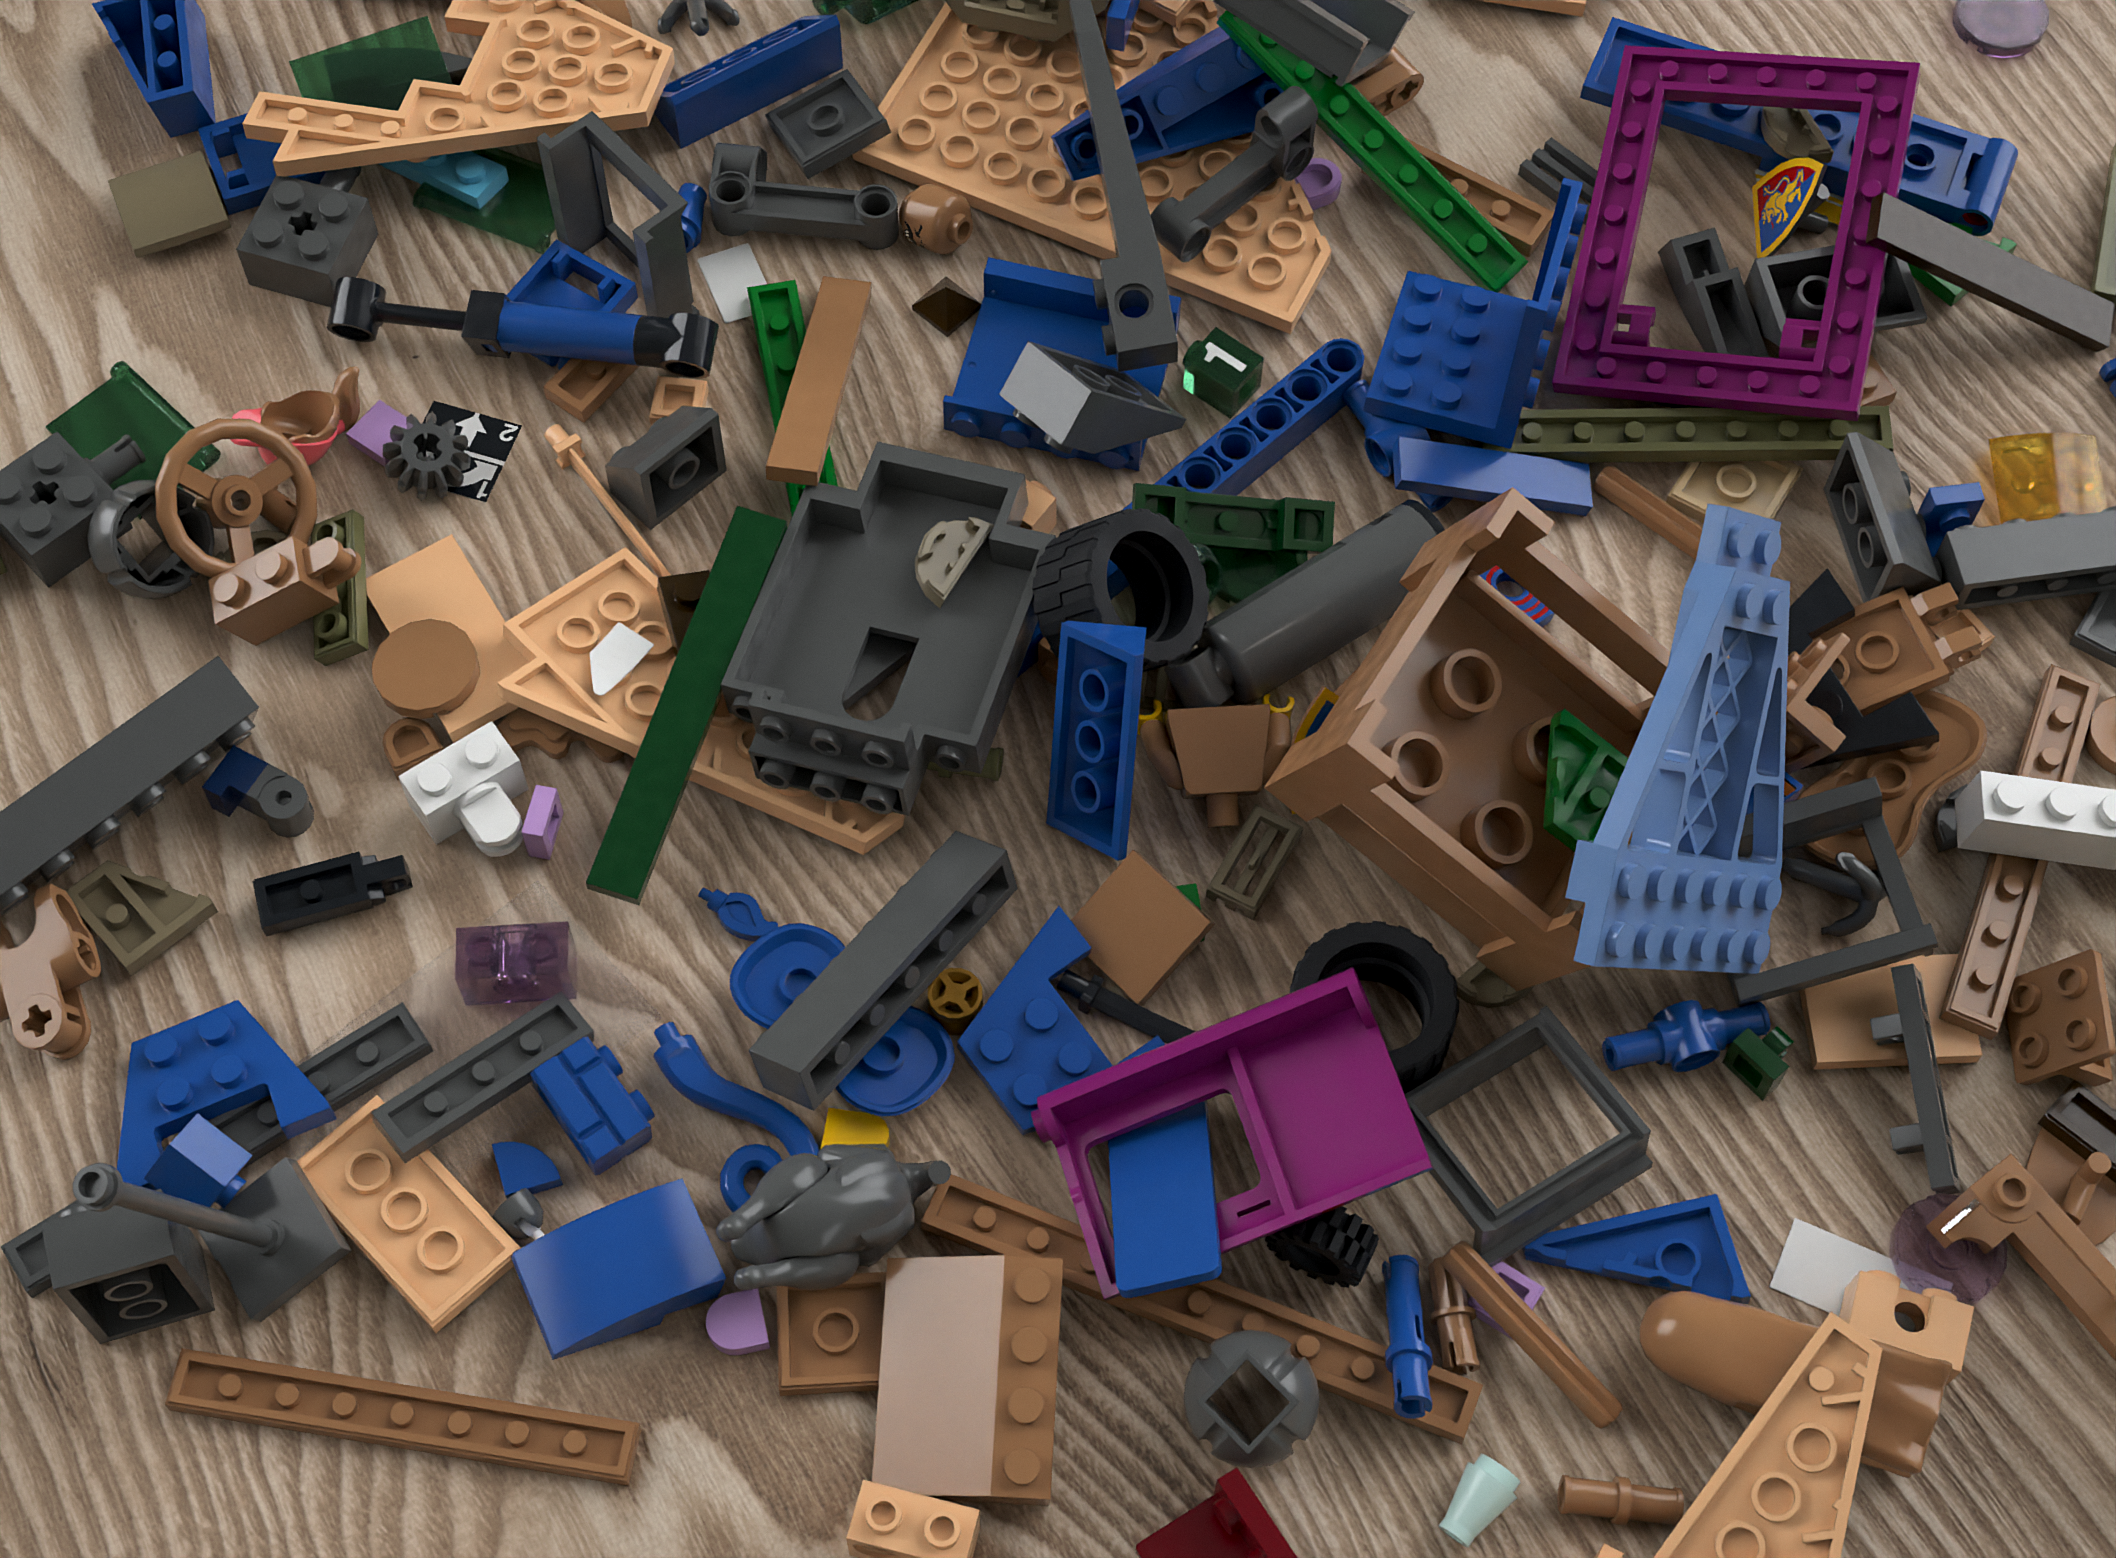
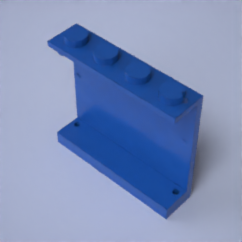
M988 257L984 270V298L953 396L945 395L943 400L944 429L954 431L964 437H982L1001 441L1014 448L1029 447L1052 452L1061 458H1080L1099 462L1112 469L1126 468L1139 471L1148 438L1096 454L1074 448L1070 454H1067L1045 442L1043 438L1046 432L1041 428L1031 427L1018 420L1012 414L1015 407L999 395L1028 341L1118 369L1116 356H1106L1101 326L1109 325L1107 309L1097 310L1093 290V280L1095 279ZM1169 295L1177 335L1181 297ZM1133 306L1125 309L1122 313L1127 317L1137 318L1144 315L1146 311L1140 307ZM1168 364L1125 372L1157 397H1160Z

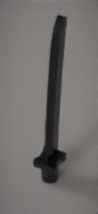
M1067 969L1057 985L1059 990L1079 1000V1011L1088 1015L1092 1007L1153 1038L1158 1035L1164 1043H1170L1196 1032L1103 988L1104 979L1097 975H1094L1090 982Z

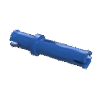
M1394 1255L1389 1257V1263L1384 1261L1382 1264L1390 1346L1385 1352V1364L1387 1370L1393 1376V1405L1395 1412L1401 1417L1415 1419L1425 1416V1411L1430 1412L1432 1410L1433 1403L1430 1397L1428 1371L1432 1368L1433 1357L1430 1347L1425 1344L1418 1261L1408 1255Z

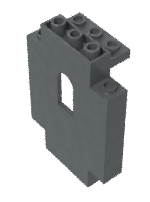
M877 441L857 491L818 482V486H805L721 683L729 713L754 725L756 734L748 752L757 779H761L765 784L777 789L793 787L809 791L826 801L836 802L842 799L862 804L870 811L878 814L895 812L909 816L929 762H934L941 768L951 772L967 770L981 774L1038 622L1037 614L1034 611V591L1032 590L1033 577L1036 576L1037 572L1036 565L1039 557L1044 554L1045 547L1052 539L1056 538V535L1020 527L1028 506L1025 474ZM969 517H976L993 524L994 527L942 607H937L924 595L916 579L915 557L924 535L941 521H946V523L953 520L967 521ZM870 633L917 643L892 708L884 716L870 721L858 720L850 716L843 707V701Z

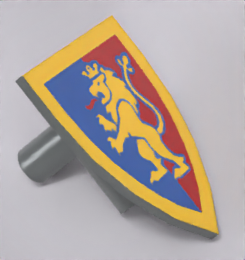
M1794 158L1779 164L1752 186L1757 258L1776 254L1791 238L1798 227L1817 234L1825 231L1828 225V217L1814 212V210L1830 196L1827 187L1821 183L1827 165L1813 158Z

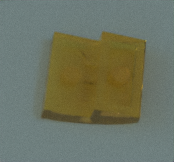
M2033 433L1988 439L2001 524L2018 518L2033 521L2049 519L2065 512H2073L2080 515L2101 512L2107 508L2095 435Z

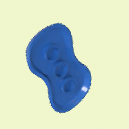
M794 923L777 927L751 944L733 966L730 974L732 997L746 1017L758 1025L769 1029L788 1009L795 998L803 993L823 972L830 961L841 953L845 946L833 934L813 925ZM910 1006L836 1086V1090L848 1103L870 1114L897 1116L909 1112L928 1100L949 1076L955 1061L954 1046L951 1038L938 1020L928 1013Z

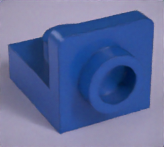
M1980 482L1929 488L1918 513L1922 515L1925 521L1926 543L1932 557H1935L1948 531H1952L1960 526L1973 524L1985 500Z

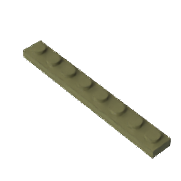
M1860 406L1858 421L1723 408L1522 410L1511 449L1481 442L1482 449L1578 463L1836 460L1846 434L1851 432H1858L1892 452L1894 449L1889 406Z

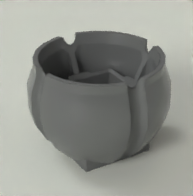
M136 480L116 488L111 492L110 500H103L96 507L90 520L88 535L86 536L93 564L101 573H108V582L117 590L129 596L144 599L167 598L180 593L192 585L190 577L197 578L200 573L191 569L167 543L156 518V480ZM177 486V512L188 537L206 554L212 556L215 542L210 517L206 510L192 506L196 499L194 496ZM140 514L160 537L162 542L138 564L117 540L116 536Z
M1259 1330L1232 1332L1216 1339L1210 1344L1211 1354L1209 1357H1197L1192 1364L1184 1389L1183 1400L1186 1418L1197 1440L1207 1439L1212 1444L1211 1454L1217 1459L1239 1467L1258 1468L1271 1466L1287 1459L1294 1453L1292 1444L1295 1440L1301 1439L1305 1441L1311 1434L1318 1416L1320 1400L1317 1379L1310 1363L1305 1357L1296 1358L1292 1355V1344L1285 1338ZM1246 1360L1290 1402L1253 1441L1210 1399Z

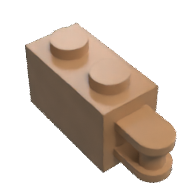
M291 536L208 580L214 622L219 627L257 646L339 604L336 586L353 578L358 573L361 567V557L353 549L343 548L341 542L332 537L323 538L308 546Z

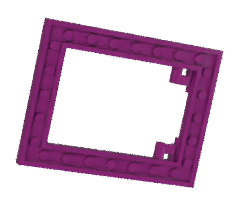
M1625 45L1553 375L1552 386L1554 392L1858 421L1888 253L1866 244L1872 198L1883 192L1898 199L1920 80V63ZM1666 100L1860 113L1821 321L1786 318L1779 347V358L1650 347L1649 335L1650 327H1654L1655 307L1623 304ZM1618 325H1630L1629 331H1617ZM1802 340L1817 341L1816 348L1801 347Z

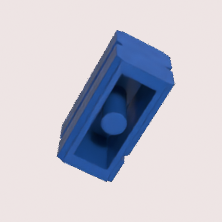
M587 1036L564 1049L558 1056L550 1058L535 1068L530 1075L534 1089L596 1176L652 1139L651 1125L648 1121L653 1119L655 1115L646 1099L637 1089L628 1094L617 1077L623 1073V1070L611 1050L606 1045L596 1049Z

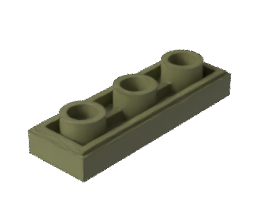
M353 509L315 524L311 534V545L323 538L332 537L341 542L343 548H351L359 553L361 557V567L358 573L353 578L336 586L339 604L313 616L314 659L324 666L369 650L364 517Z

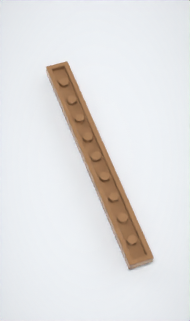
M952 1174L946 1183L937 1185L921 1220V1229L986 1255L1063 1258V1286L1208 1344L1236 1331L1259 1330L1278 1335L1292 1344L1291 1353L1294 1357H1305L1308 1360L1316 1376L1318 1388L1461 1445L1483 1388V1384L1432 1365V1368L1428 1371L1430 1397L1433 1403L1432 1410L1430 1412L1425 1411V1416L1420 1418H1404L1399 1416L1394 1410L1393 1376L1387 1370L1385 1364L1387 1346L1218 1279L1133 1298H1124L1120 1295L1106 1301L1103 1299L1079 1224Z

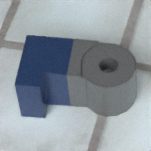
M235 745L231 747L202 786L212 809L230 817L236 807L239 806L266 820L270 829L282 837H296L303 834L311 827L314 820V809L309 801L307 791L300 781Z

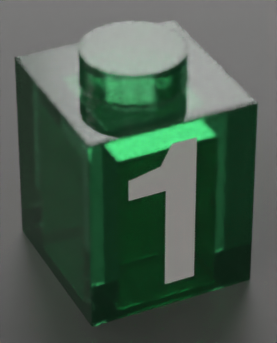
M1215 327L1203 341L1196 340L1187 350L1182 362L1185 366L1183 388L1231 419L1261 387L1264 358Z

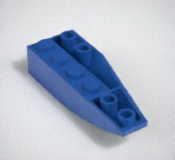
M1218 27L1121 86L1116 92L1136 164L1253 132L1257 112L1281 94L1283 90L1221 27ZM1086 110L1051 136L1073 181L1101 174L1089 111Z

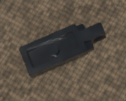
M360 852L264 876L252 881L261 928L266 937L372 909L374 906L386 902L385 895L389 896L413 888L409 867L403 855L378 861L376 855L361 856Z

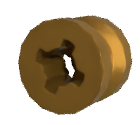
M948 968L943 970L928 986V1013L939 1021L949 1035H962L982 1009L983 988L979 979L972 972L963 968ZM947 1005L957 1006L960 1011L951 1008L945 1009Z

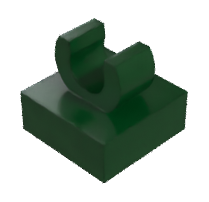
M1778 1026L1771 1030L1762 1040L1751 1029L1747 1028L1733 1040L1722 1063L1763 1101L1779 1086L1790 1067L1782 1059L1788 1053L1786 1049L1794 1041Z

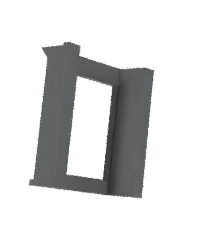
M1214 0L1216 4L1329 77L1338 76L1335 84L1340 87L1387 59L1405 25L1415 13V11L1398 0Z
M593 111L552 138L545 132L538 136L537 142L558 240L583 254L607 237L639 268L647 316L669 318L674 313L700 315L699 310L692 305L694 300L681 215L688 202ZM601 154L660 210L659 213L632 230L634 241L613 222Z
M1876 777L1784 803L1782 851L1862 828L1901 932L1757 974L1725 972L1737 1007L1765 1001L1920 955L1927 957L1933 955V948L1938 947L1931 923L1924 925L1883 818V795ZM1753 813L1746 814L1738 849L1739 857L1750 858L1752 855Z
M1547 1005L1541 1008L1536 1016L1405 1094L1433 1166V1170L1429 1171V1173L1475 1230L1473 1249L1490 1267L1498 1264L1652 1168L1653 1162L1646 1155L1651 1130ZM1548 1045L1620 1134L1497 1209L1426 1117L1543 1046Z

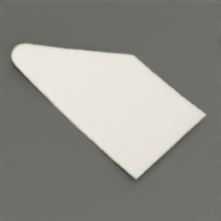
M618 622L590 652L594 693L601 696L610 691L643 659L654 644Z

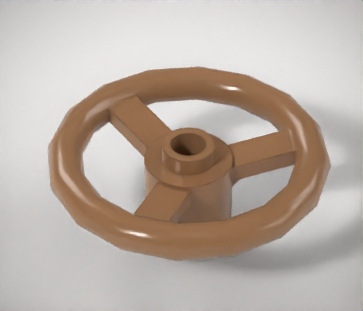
M218 418L189 430L165 455L155 483L156 518L169 547L195 572L213 578L255 556L249 524L258 518L262 510V496L289 477H291L296 488L297 514L287 538L293 536L308 545L318 517L316 483L303 454L281 432L251 419ZM222 439H247L268 448L277 457L276 460L249 478L242 475L213 478L187 464L201 448ZM177 485L197 495L196 506L207 511L213 528L226 529L232 563L206 554L188 537L177 512Z

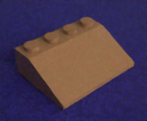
M1013 1255L887 1258L872 1482L940 1500L1049 1506L1051 1500L1063 1258Z

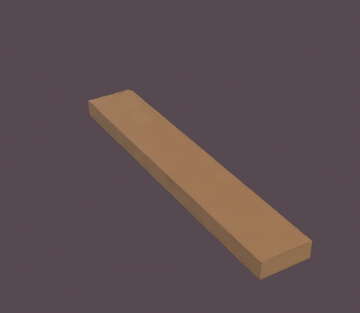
M823 276L766 463V480L818 486L870 303L872 282Z

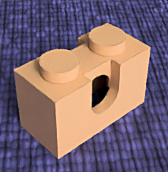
M1860 1270L1845 1287L1839 1317L1869 1339L1928 1358L1950 1362L1952 1369L1945 1384L1946 1387L1962 1371L1974 1306L1958 1302L1955 1295L1941 1289L1927 1288L1922 1291V1294L1900 1288L1901 1280L1889 1272L1881 1270L1865 1272ZM1894 1312H1900L1909 1316L1915 1324L1914 1332L1901 1328L1896 1322Z

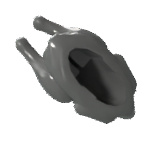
M885 1144L825 1145L817 1153V1156L810 1153H800L787 1157L774 1165L758 1182L749 1200L734 1213L720 1221L716 1228V1234L720 1240L724 1242L730 1241L731 1249L736 1259L752 1264L736 1271L734 1275L735 1285L742 1290L788 1286L814 1291L830 1289L843 1284L855 1274L858 1266L869 1267L878 1262L914 1228V1202L931 1187L944 1184L949 1180L951 1175L949 1165L942 1160L924 1163L898 1162L893 1152Z

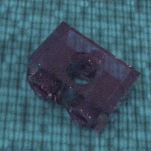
M569 922L456 928L455 980L465 1005L546 1001L560 991L563 992L568 1000L577 999V948Z

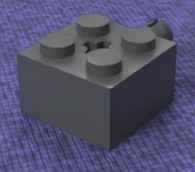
M361 166L326 171L319 184L289 176H276L236 248L249 285L331 307L337 280L341 277H357L378 236L368 198L349 193L356 178L362 171Z
M55 432L0 470V536L48 588L91 558L88 538L86 536L88 535L90 520L96 507L103 500H110L111 492H113L110 484L140 463L143 464L147 461L140 447L134 440L132 441L129 435L125 434L121 437L122 439L92 460H89L87 457L83 459L58 432ZM129 523L116 538L118 539L133 528L132 524Z

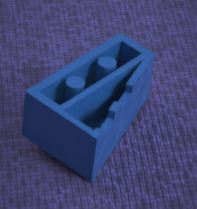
M103 0L92 3L147 104L170 138L198 131L197 128L216 123L205 15L196 0Z

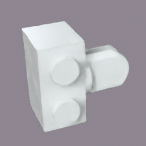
M492 721L398 776L409 806L436 845L463 828L480 851L490 857H500L512 853L523 840L521 833L523 822L520 813L510 800L527 791L528 786L520 759Z

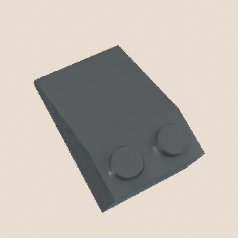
M1030 341L1027 342L999 393L1001 397L1015 407L1012 414L1018 420L1031 427L1041 428L1046 432L1043 438L1045 442L1067 454H1070L1073 448L1096 454L1180 429L1187 420L1125 371L1118 372L1117 368Z

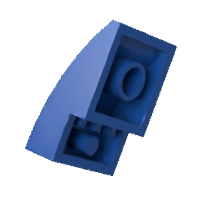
M683 1178L648 1189L595 1210L534 1240L513 1252L511 1256L552 1360L660 1325L666 1314L718 1298L726 1280V1276Z

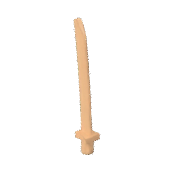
M559 424L549 427L544 437L557 454L556 462L563 470L571 465L659 577L671 576L636 527L581 459L586 456L580 446L582 443L581 438L576 433L569 436Z

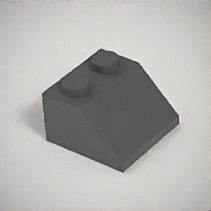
M681 406L670 416L658 419L650 427L648 433L631 446L619 449L612 456L610 462L605 465L610 493L650 530L727 471L719 415L712 408Z

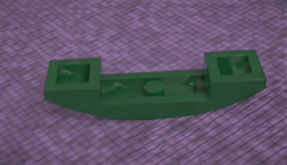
M1144 483L1133 484L1132 510L1143 508L1149 509L1152 513L1164 515L1172 524L1177 525L1186 534L1185 536L1188 541L1196 547L1269 553L1319 554L1333 546L1335 502L1291 497L1275 500L1186 491V487Z

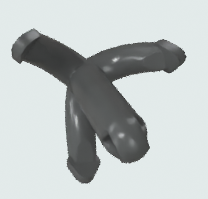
M673 0L661 18L658 19V32L660 34L671 32L673 25L687 10L690 27L698 36H704L709 31L707 9L725 20L727 25L737 26L740 18L737 10L733 9L724 0Z
M1840 852L1835 856L1838 867L1842 871H1846L1850 876L1802 858L1790 859L1786 857L1782 862V870L1788 872L1792 878L1858 902V907L1852 914L1836 921L1830 926L1821 928L1822 935L1829 934L1841 937L1864 928L1875 917L1879 901L1887 896L1878 870L1872 872L1851 853Z

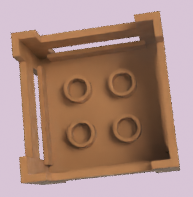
M1512 487L1423 544L1399 581L1409 592L1318 731L1291 745L1264 788L1306 822L1316 817L1479 947L1481 950L1476 959L1516 991H1520L1591 967L1590 965L1574 961L1585 902L1580 911L1576 910L1563 915L1572 900L1565 898L1575 852L1543 828L1551 719L1554 714L1565 708L1629 758L1667 669L1670 651L1538 542V540L1548 535L1555 522ZM1497 565L1649 691L1653 697L1635 705L1480 575ZM1631 833V836H1630V838H1629L1628 845H1630L1631 838H1632V833Z

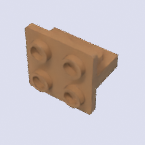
M2089 949L2015 977L2006 1005V1016L2016 1082L2028 1086L2059 1074L2093 1087L2113 1081L2110 1057L2116 1053L2101 954Z

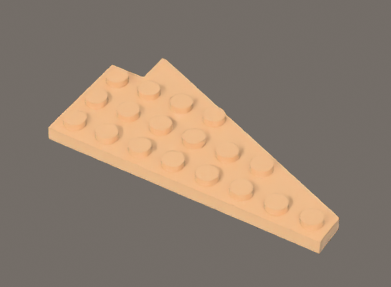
M624 547L503 623V637L528 663L497 682L498 696L504 701L636 758L676 659L657 591L658 577L632 552ZM620 622L653 643L654 646L618 684L605 695L600 696L593 691L590 652ZM722 694L690 775V781L862 855L903 827L905 819L903 814L895 812L878 814L870 811L862 804L842 799L836 802L826 801L809 791L793 787L777 789L765 784L761 779H757L748 752L756 734L754 725L729 713L724 695Z
M1830 1312L1653 1558H1841L1883 1348L1836 1314Z

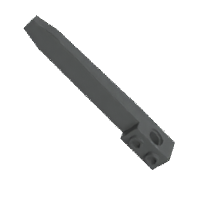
M1069 0L1077 54L1117 256L1116 258L1100 260L1101 279L1093 280L1097 310L1107 309L1109 325L1101 326L1106 356H1116L1118 372L1178 362V340L1160 249L1091 0ZM1133 306L1140 307L1146 311L1144 315L1137 318L1127 317L1122 312Z

